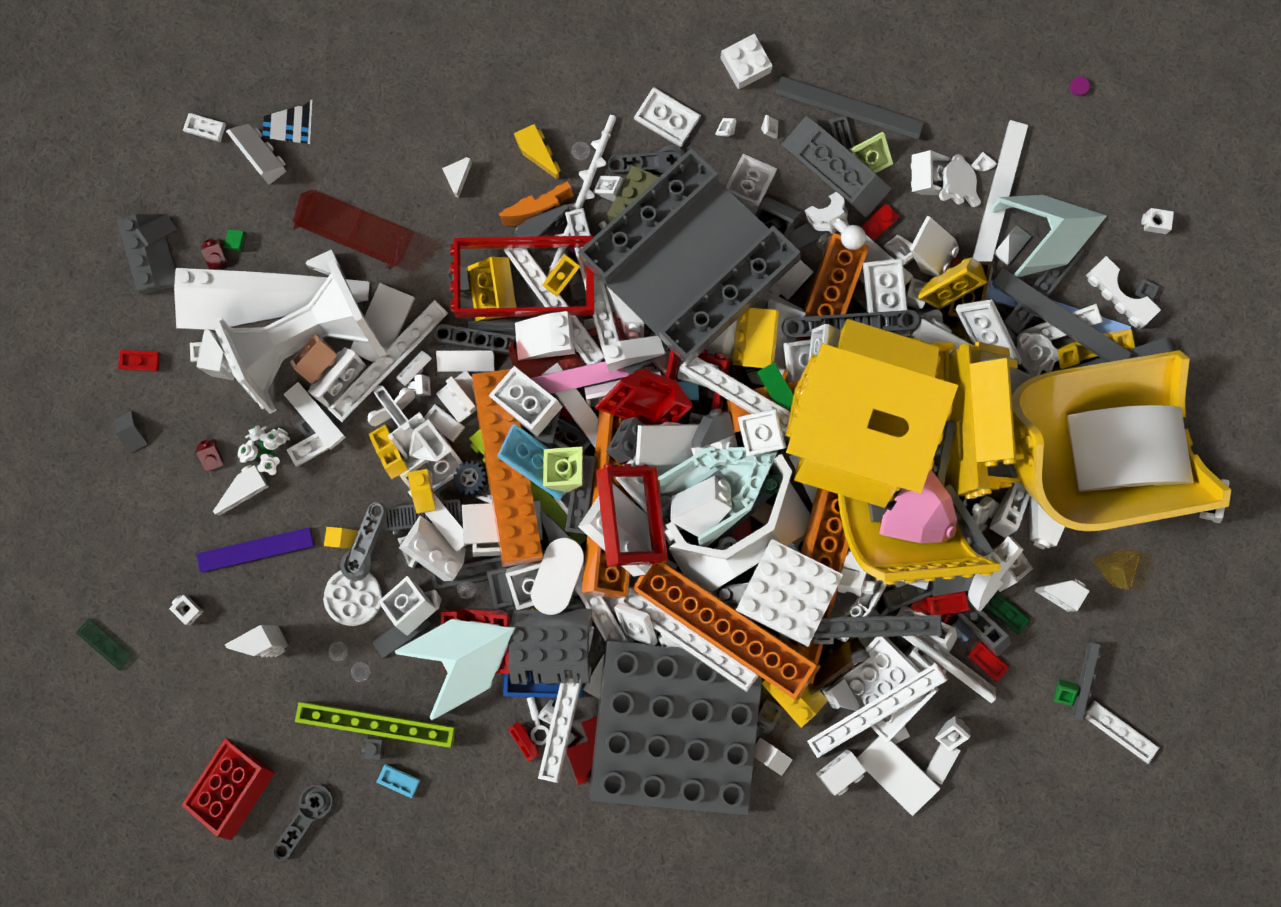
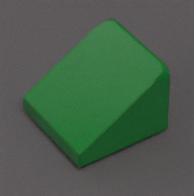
M228 230L223 248L242 252L247 234L240 230Z
M1058 679L1053 702L1073 706L1079 691L1078 684Z

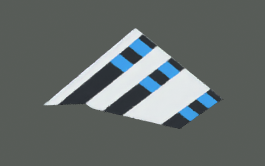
M312 99L304 106H297L264 116L262 138L310 144Z

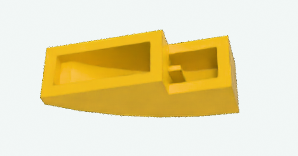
M383 425L369 433V436L384 469L390 478L393 479L406 472L408 467L400 451L388 437L390 434L386 425Z

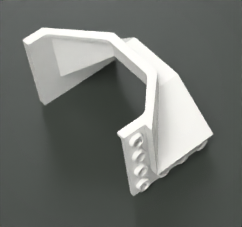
M334 259L327 262L331 274L311 302L266 327L231 328L222 316L215 319L217 325L215 334L235 379L256 403L258 402L260 408H265L269 414L277 411L269 395V388L284 359L299 352L315 333L322 339L336 338L370 343L379 357L386 354L379 338L362 314L340 267Z
M782 454L774 458L770 470L781 486L769 521L759 530L726 550H718L688 544L673 522L665 526V539L669 545L673 543L669 547V552L682 573L709 592L714 591L759 563L771 539L786 546L806 533L810 513L789 481L792 470Z

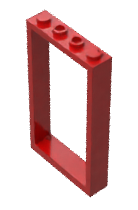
M593 236L454 238V244H450V255L454 256V263H450V273L454 274V281H450V291L454 293V300H450L451 311H454L455 318L541 316L568 311L571 316L594 315V273L587 266V307L461 309V249L584 247L593 239Z

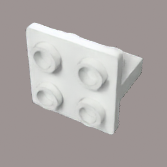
M464 371L455 379L451 376L446 380L447 385L436 393L459 423L477 410L472 377L467 371Z

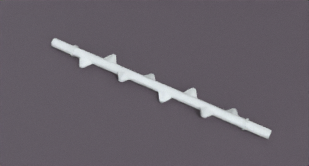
M614 115L609 116L605 129L601 133V139L591 143L596 152L589 170L579 172V176L584 180L576 203L568 204L570 211L581 209L585 200L594 199L595 195L589 188L597 168L606 166L602 155L608 139L611 137V131L617 118ZM568 224L564 234L555 236H571ZM566 247L557 249L552 265L549 267V273L562 255L565 254Z

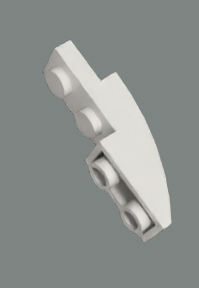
M1007 536L996 551L993 550L992 553L985 557L1000 563L1001 572H993L991 576L975 574L967 599L980 612L1004 583L1001 579L1002 576L1024 550L1009 536Z

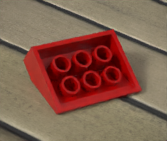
M224 739L181 806L214 835L232 840L275 772L234 743Z

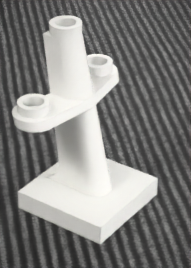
M377 386L374 389V394L384 408L378 411H371L368 414V422L372 426H378L392 418L399 428L390 433L388 437L404 458L409 460L411 458L408 457L412 431L426 421L420 412L408 420L401 411L415 398V393L410 388H403L399 392L398 397L393 400L383 386Z

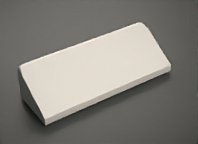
M436 351L437 372L494 371L495 353L494 351Z

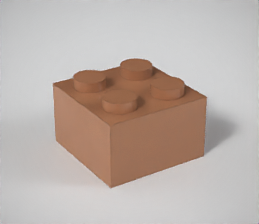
M315 333L290 363L295 371L312 384L314 380L317 382L323 376V370L327 366L331 367L335 363L337 354L329 344Z

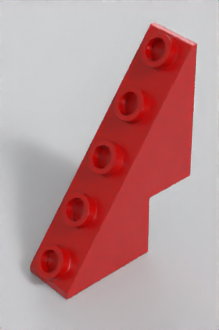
M597 716L581 722L587 741L566 748L578 785L582 783L585 785L591 777L589 771L593 763Z

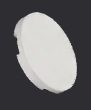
M339 571L327 582L323 597L324 606L328 614L335 621L347 626L362 625L370 621L379 611L381 605L378 601L382 599V591L379 582L371 573H368L361 581L355 582L348 580Z

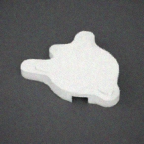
M957 154L952 157L951 162L943 169V188L939 193V198L942 201L952 199L956 204H962L965 198L971 207H977L981 201L976 192V174L964 157Z
M1021 332L1017 336L1016 349L1022 360L1019 365L1025 369L1026 373L1036 377L1040 375L1042 370L1047 373L1051 372L1054 363L1059 361L1058 349L1052 345L1051 341L1046 336L1038 333L1028 334Z
M988 496L983 498L979 504L976 503L972 509V518L981 532L987 527L984 523L989 517H993L999 507V503ZM970 537L967 538L968 544L971 545L972 541Z

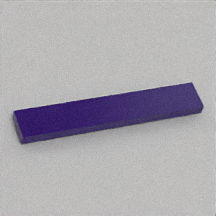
M309 527L197 553L196 556L199 571L203 573L314 547L311 528Z

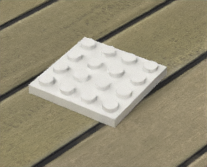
M771 539L735 611L808 647L843 574Z
M876 637L866 648L870 658L834 684L845 679L862 708L921 671L887 637ZM935 687L870 727L888 743L939 689Z

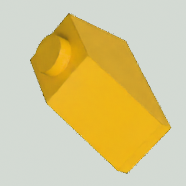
M563 254L542 283V286L557 297L580 266Z
M423 469L408 472L410 491L416 513L436 511L429 470Z

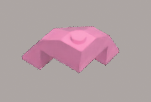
M932 470L927 475L921 494L901 489L894 499L897 503L893 509L887 510L883 515L880 529L881 535L918 543H940L954 537L957 517L953 501Z

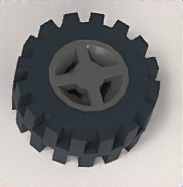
M466 461L465 464L459 465L460 469L456 468L457 474L453 475L455 478L453 482L459 492L469 497H476V495L481 496V492L485 493L487 491L485 488L489 487L487 470L483 465L475 461Z

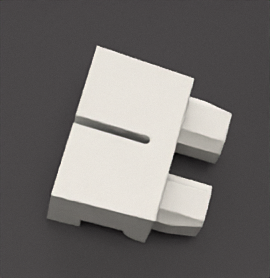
M848 551L841 572L843 576L838 584V592L846 594L847 591L855 593L859 597L862 596V593L873 595L876 582L867 580V577L874 576L865 572L856 562L852 552Z

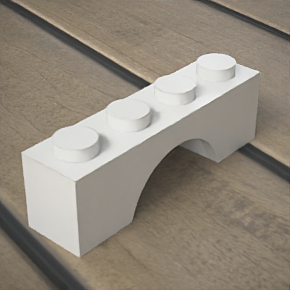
M1106 256L1086 275L1088 282L1094 287L1097 286L1102 291V296L1106 300H1111L1115 304V309L1121 314L1124 313L1129 318L1128 321L1132 326L1140 329L1161 309L1148 297L1133 299L1124 295L1117 283L1120 269Z

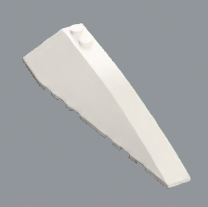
M176 268L174 284L176 328L215 330L217 328L215 319L221 316L230 327L285 317L307 306L327 280V277ZM346 279L356 302L368 301L370 282Z

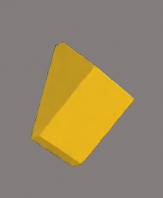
M326 527L324 546L351 549L359 531Z

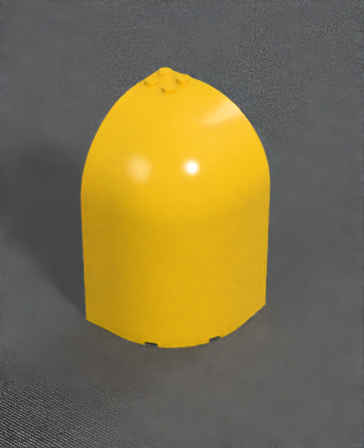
M1178 350L1049 372L1027 380L1015 390L1012 395L1016 454L1024 455V459L1016 460V464L1012 465L1021 484L1054 521L1074 530L1100 531L1229 507L1231 489L1204 465L1198 454H1193L1190 447L1193 443L1188 429H1185L1193 484L1145 485L1078 492L1067 416L1116 407L1161 405L1180 407L1182 417H1186L1185 395L1190 358L1183 352Z

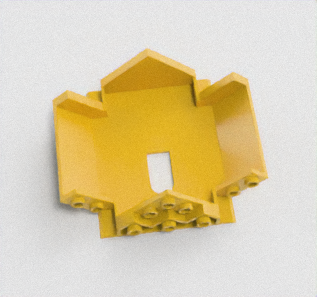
M847 319L840 333L838 348L822 343L818 355H811L794 391L786 436L790 437L786 453L801 457L797 464L794 481L883 508L886 507L889 501H893L895 491H899L900 488L921 494L927 475L933 468V458L938 444L942 441V432L947 417L951 415V405L958 388L957 384L937 379L939 372L936 371V368L941 359V356H938L939 347ZM873 409L906 419L909 425L907 433L904 436L895 437L867 428Z
M975 342L973 346L963 343L949 354V382L958 385L951 405L952 412L950 415V422L955 423L950 450V484L957 495L965 496V499H977V497L984 496V494H991L994 489L1012 487V483H1019V478L988 476V467L998 466V462H1003L1006 465L1016 464V460L1024 459V455L1016 454L1010 382V369L1018 368L1017 360L1002 358L980 362L982 360L1010 356V348L983 342Z

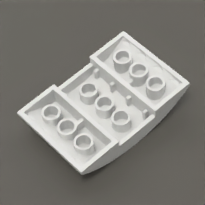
M1161 405L1127 406L1093 410L1067 416L1078 492L1111 490L1131 486H1167L1194 483L1180 407Z

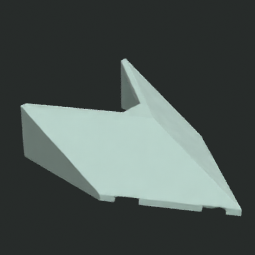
M1045 195L999 197L990 208L992 213L1015 207L1048 219L1051 231L1014 273L1016 277L1067 265L1107 217V215Z
M707 447L659 476V490L661 493H680L700 483L717 470L731 481L732 509L716 526L698 536L699 546L707 547L752 509L778 450L747 456L745 447H727V449Z
M451 619L395 650V653L398 655L442 661L448 674L430 715L431 720L453 710L491 688L494 675L501 665L509 646L508 642L511 635L514 634L516 627H503L497 624Z

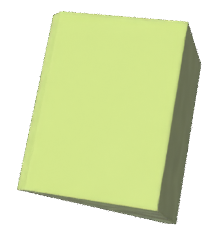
M883 132L849 149V152L874 173L893 164Z
M583 447L544 449V488L570 492L583 485Z

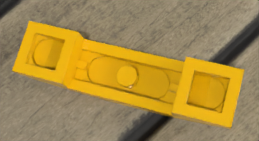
M1132 329L1103 333V335L1126 350L1135 348ZM1073 342L1057 350L1061 369L1080 364L1082 360L1097 356L1078 342Z

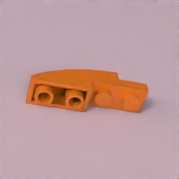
M567 181L556 186L550 192L542 194L536 200L532 195L522 198L515 205L507 207L499 213L502 224L504 226H518L526 219L560 207V204L574 197L572 188Z

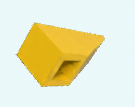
M535 124L514 133L515 140L522 154L551 176L559 179L558 172L561 170L556 161L553 162L550 157L553 154L549 145L545 146L542 141L545 138L541 129H536Z

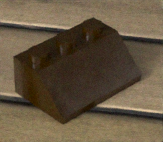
M979 261L982 264L987 283L952 302L949 317L962 323L956 311L958 305L987 300L994 267L993 261Z
M858 637L852 640L849 638L846 642H840V648L837 650L833 648L825 653L826 658L823 660L819 658L818 664L821 667L814 676L813 684L810 683L808 685L810 695L828 688L870 658Z

